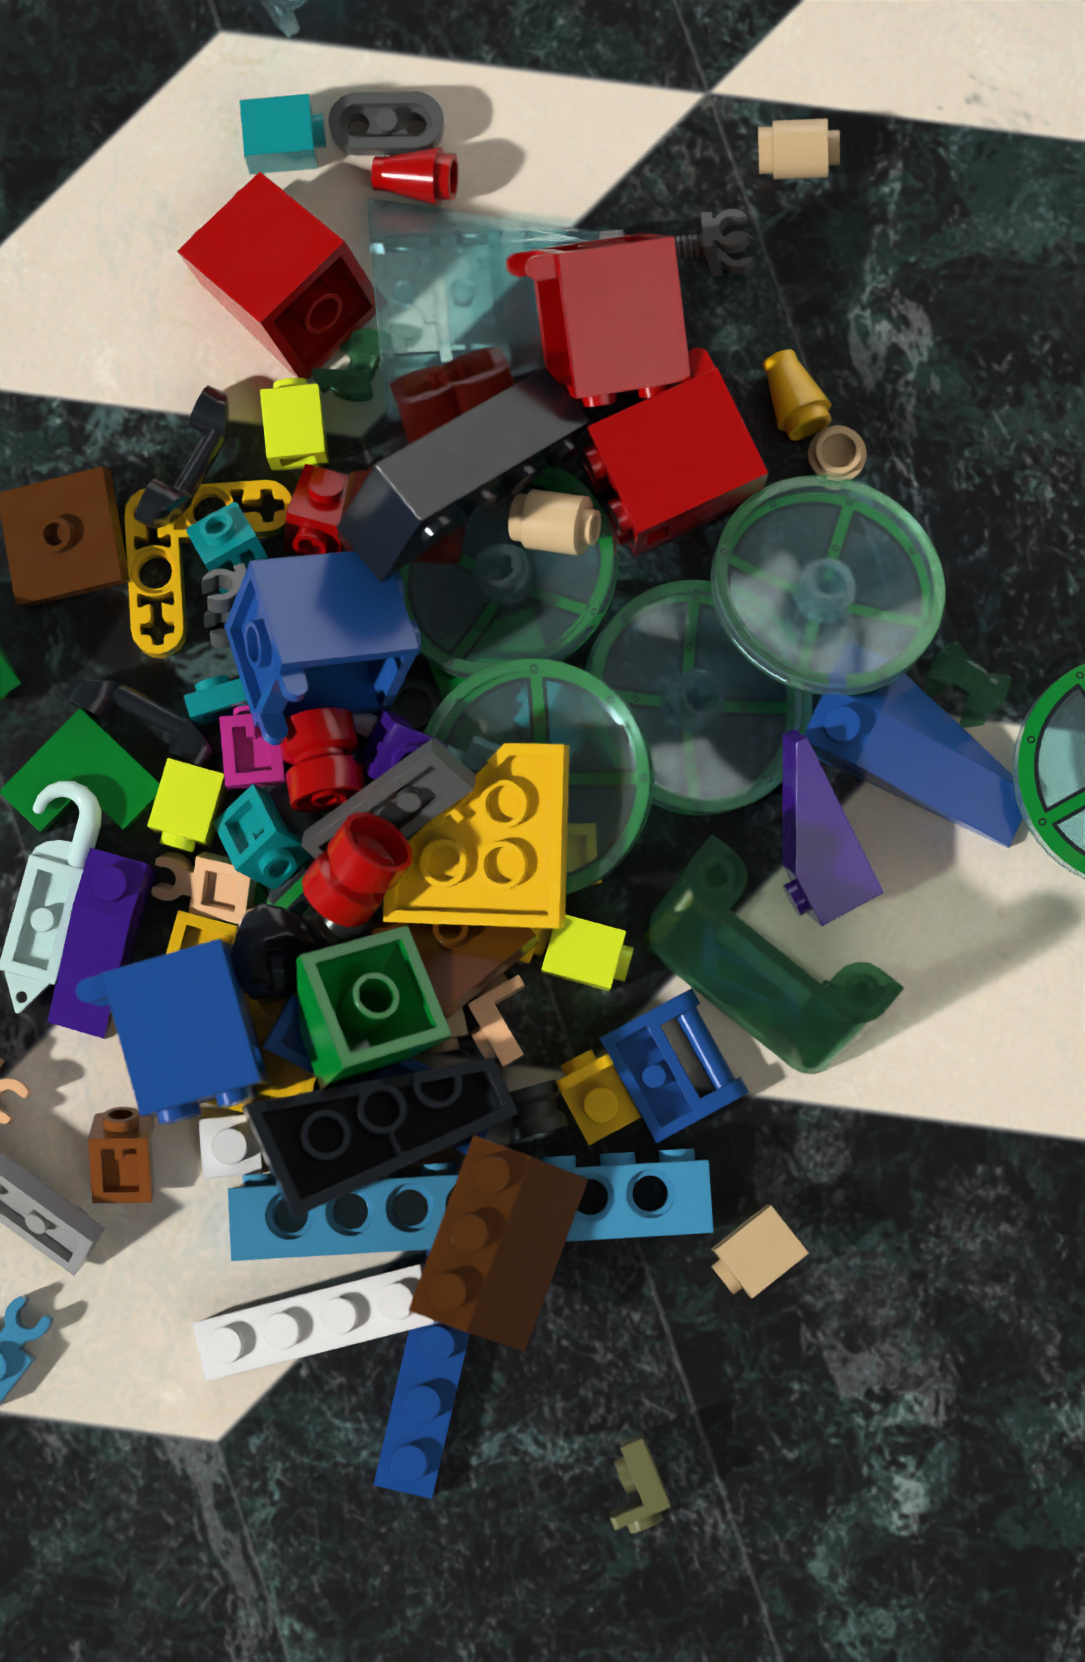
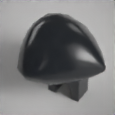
M260 903L244 913L236 928L232 942V961L239 983L252 1000L270 1004L286 998L298 990L296 959L302 954L322 948L315 940L310 923L303 917L281 906Z

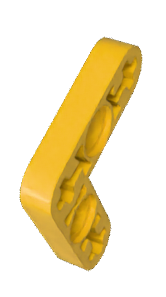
M271 480L201 484L185 513L169 525L157 529L158 538L161 543L171 540L170 548L150 545L138 549V542L150 544L148 527L135 520L136 509L145 489L139 490L131 496L125 509L127 567L130 578L128 583L130 624L133 640L145 654L161 659L171 657L181 650L186 641L187 624L182 543L192 542L186 530L189 526L196 523L194 513L198 503L203 499L212 497L220 499L227 506L234 502V496L243 495L242 503L245 508L258 507L263 503V496L273 495L276 504L284 505V510L274 513V521L264 522L261 514L258 512L243 513L257 538L281 535L285 531L286 512L292 499L285 486ZM161 558L170 563L172 568L171 578L161 588H148L141 583L140 570L148 560ZM174 597V605L162 603V617L168 626H175L174 633L165 634L164 644L156 645L151 636L144 635V628L154 626V609L151 604L141 607V599L160 602Z

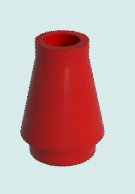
M442 147L391 156H375L373 159L371 182L374 191H386L438 206L442 203V200H454L456 197L459 180L458 159L455 153H444Z

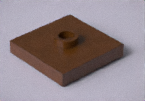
M100 466L0 492V516L16 606L27 608L130 582L111 469Z
M382 919L370 932V935L408 925L446 1019L539 944L536 934L529 927L383 922Z

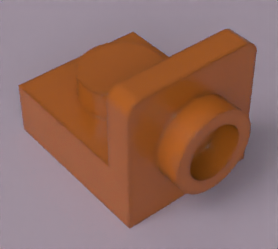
M115 1107L104 1113L94 1115L88 1137L92 1203L152 1202L155 1192L151 1142L154 1117L140 1116V1113L131 1107Z

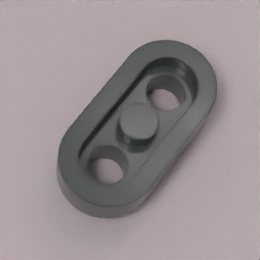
M421 92L350 93L339 98L329 113V128L334 143L343 152L354 156H388L431 149L440 143L444 134V118L440 105L434 98ZM414 120L421 121L426 125L425 130L417 135L410 134L405 129L407 124ZM356 121H363L369 125L367 132L362 135H353L348 129Z

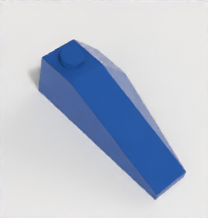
M846 643L825 689V692L843 696L821 695L803 733L808 738L817 758L1009 848L1026 812L1019 780L906 674L879 689L857 695H848L841 681L866 677L883 669L890 663Z

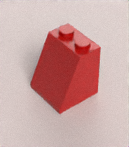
M258 172L242 189L237 191L207 223L198 229L177 250L199 283L295 378L309 380L385 306L346 242L261 172Z

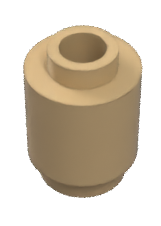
M828 119L773 121V127H758L759 174H774V179L828 178L829 166L840 165L839 130H828Z
M533 489L529 494L518 493L513 499L508 519L509 536L513 541L522 542L523 546L527 549L582 556L586 552L588 545H595L599 538L601 515L599 510L593 509L592 500L588 496Z

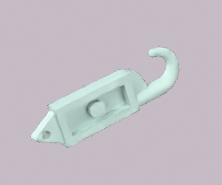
M58 781L48 785L38 794L33 805V811L41 814L53 799L59 797L70 798L79 808V818L72 842L62 840L44 842L35 847L28 858L0 959V970L5 972L15 1013H22L51 984L56 985L73 902L90 848L95 849L100 831L101 808L97 797L86 786L75 781ZM21 991L27 994L25 1002H21L18 998Z

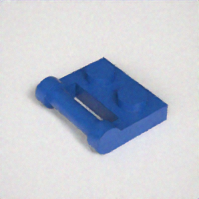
M692 988L599 1038L606 1053L609 1054L619 1077L655 1143L666 1139L749 1093L741 1076L735 1079L699 1014L696 1006L701 1003ZM674 1018L715 1090L702 1098L698 1096L661 1028V1025Z

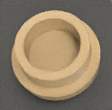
M835 425L822 429L814 436L808 449V462L812 471L818 478L831 484H843L853 480L862 471L866 461V447L862 438L854 430L845 426Z

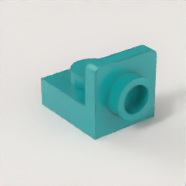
M236 502L230 503L220 510L209 514L202 520L189 526L186 530L209 572L215 569H227L233 572V566L244 563L247 570L250 561L269 559ZM219 588L221 594L229 592L227 589Z
M228 675L204 679L195 684L196 692L183 695L189 716L199 727L219 721L221 716L233 715V709L236 707L248 705L240 678L230 681Z
M252 784L213 822L235 870L271 889L278 888L312 856L301 847L302 838L288 831L269 792L255 784Z

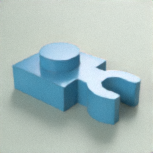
M25 1295L17 1297L8 1305L4 1316L5 1327L2 1331L0 1330V1405L36 1360V1357L23 1347L28 1341L44 1336L50 1330L54 1320L51 1315L46 1314L34 1328L24 1326L20 1320V1312L30 1300Z

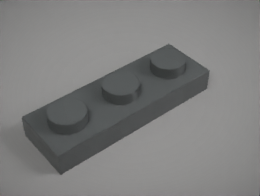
M433 737L305 830L301 847L316 859L319 854L328 849L331 838L346 818L355 812H369L380 816L392 823L407 838L473 791L476 775Z

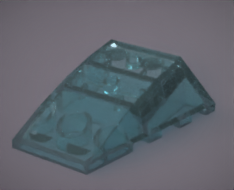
M368 198L369 239L388 424L407 418L409 413L433 405L435 408L456 401L457 397L488 386L493 388L511 382V378L545 368L534 280L528 276L516 277L509 274L506 269V260L511 254L598 240L600 232Z

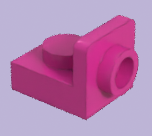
M248 705L234 708L233 715L219 717L225 786L228 791L248 789L252 784L259 787L287 784L285 762L282 758L280 745L268 744L263 739L260 727H255Z

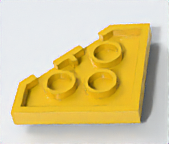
M504 743L487 760L488 763L476 774L474 790L426 823L408 841L412 848L413 860L409 869L395 887L384 896L383 922L564 928L570 745Z

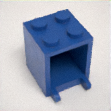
M356 551L253 560L249 562L224 627L255 727H260L262 737L268 744H282L288 734L285 718L302 711L332 707L343 708L351 711L353 715L377 713L380 712L381 708L390 709L400 687L404 685L405 677L415 657L419 655L421 650L420 630L414 620H410L403 601L404 584L398 571L383 582H380Z
M222 939L106 971L100 975L83 979L78 983L76 995L79 1000L85 1003H93L99 1007L110 1005L140 1116L157 1117L159 1125L181 1122L202 1115L199 1105L201 1103L216 1099L218 1107L225 1106L227 1108L259 1099L257 1087L271 1083L246 992L240 985L234 969L232 946Z

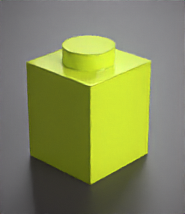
M285 378L275 381L273 388L260 389L266 456L271 470L304 468L305 463L314 466L329 465L323 398L318 383L308 384V380L304 378Z
M167 758L147 825L154 832L162 834L159 844L187 853H193L196 844L211 848L216 833L213 822L221 815L228 792L225 786L224 774Z
M565 915V927L552 929L541 973L610 991L613 979L625 982L634 948L623 945L626 934L624 930Z

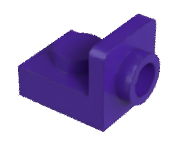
M381 708L358 758V762L362 763L363 769L369 777L377 779L433 737L414 729L403 716ZM437 739L445 748H447L446 744L442 740Z

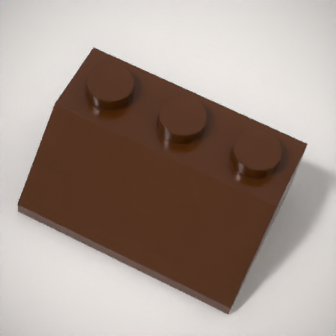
M474 1135L408 1311L466 1333L525 1351L588 1179Z

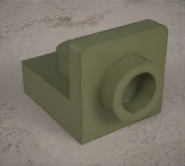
M642 1432L620 1441L623 1457L614 1460L627 1495L637 1490L640 1495V1499L610 1511V1520L614 1530L628 1526L631 1534L648 1529L663 1521L661 1511L671 1507L670 1499Z

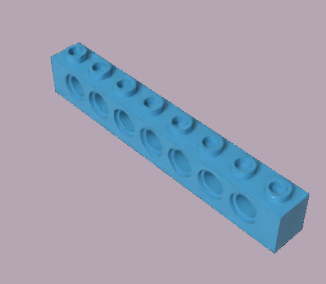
M694 1148L659 1150V1162L636 1164L635 1152L599 1154L600 1166L576 1167L575 1155L540 1157L541 1161L584 1178L601 1182L607 1191L606 1204L599 1212L585 1214L577 1209L566 1241L713 1233L709 1160H695ZM457 1162L422 1164L421 1176L398 1178L396 1170L349 1192L362 1197L368 1207L367 1219L358 1228H348L337 1219L335 1208L338 1200L342 1197L340 1196L308 1211L306 1224L301 1230L296 1232L285 1230L277 1221V1207L283 1199L271 1173L242 1175L243 1187L228 1188L231 1261L429 1250L432 1248L459 1176L457 1174ZM649 1175L658 1177L666 1187L664 1203L659 1208L651 1211L640 1209L635 1204L632 1196L635 1183L640 1178ZM416 1190L426 1198L428 1212L421 1223L410 1225L402 1222L397 1217L394 1208L395 1201L403 1191Z

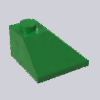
M408 925L302 954L296 959L300 1036L321 1090L375 1075L452 1036Z

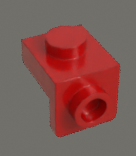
M305 463L286 512L284 551L299 556L342 552L344 537L336 527L358 493L361 478Z

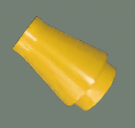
M782 350L768 357L762 366L768 378L778 429L786 431L791 440H802L826 428L832 420L828 412L831 402L798 361L794 350Z

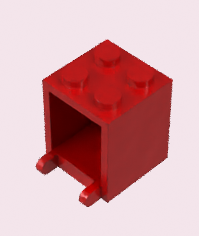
M638 233L531 249L530 251L513 253L507 258L506 269L509 274L516 277L528 276L534 280L545 367L574 402H581L582 407L609 405L617 402V392H638L639 398H649L672 388L673 383L685 382L691 379L674 236Z
M693 348L688 352L690 380L587 426L586 447L581 449L584 461L581 462L582 470L594 494L604 491L606 495L609 513H606L605 516L610 523L618 545L621 546L628 542L634 556L640 555L759 500L768 476L763 460L718 368H715L708 352L703 348Z

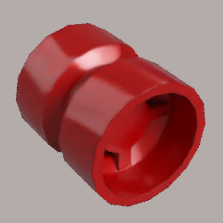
M332 707L302 711L285 718L288 734L285 741L280 744L284 762L293 765L285 774L290 805L293 810L302 813L330 812L366 787L362 763L353 760V756H351L359 747L354 717L351 711Z
M355 812L346 818L331 838L328 849L319 854L305 872L302 879L303 892L309 903L328 920L345 927H359L369 920L380 906L385 894L395 887L409 869L413 860L412 848L406 837L392 823L369 812Z

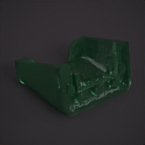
M711 834L649 915L643 932L646 948L660 963L792 1069L804 1074H816L826 1071L885 1013L904 987L882 969L866 962H855L846 965L834 975L830 982L824 980L822 983H819L730 911L746 887L747 871L741 858Z

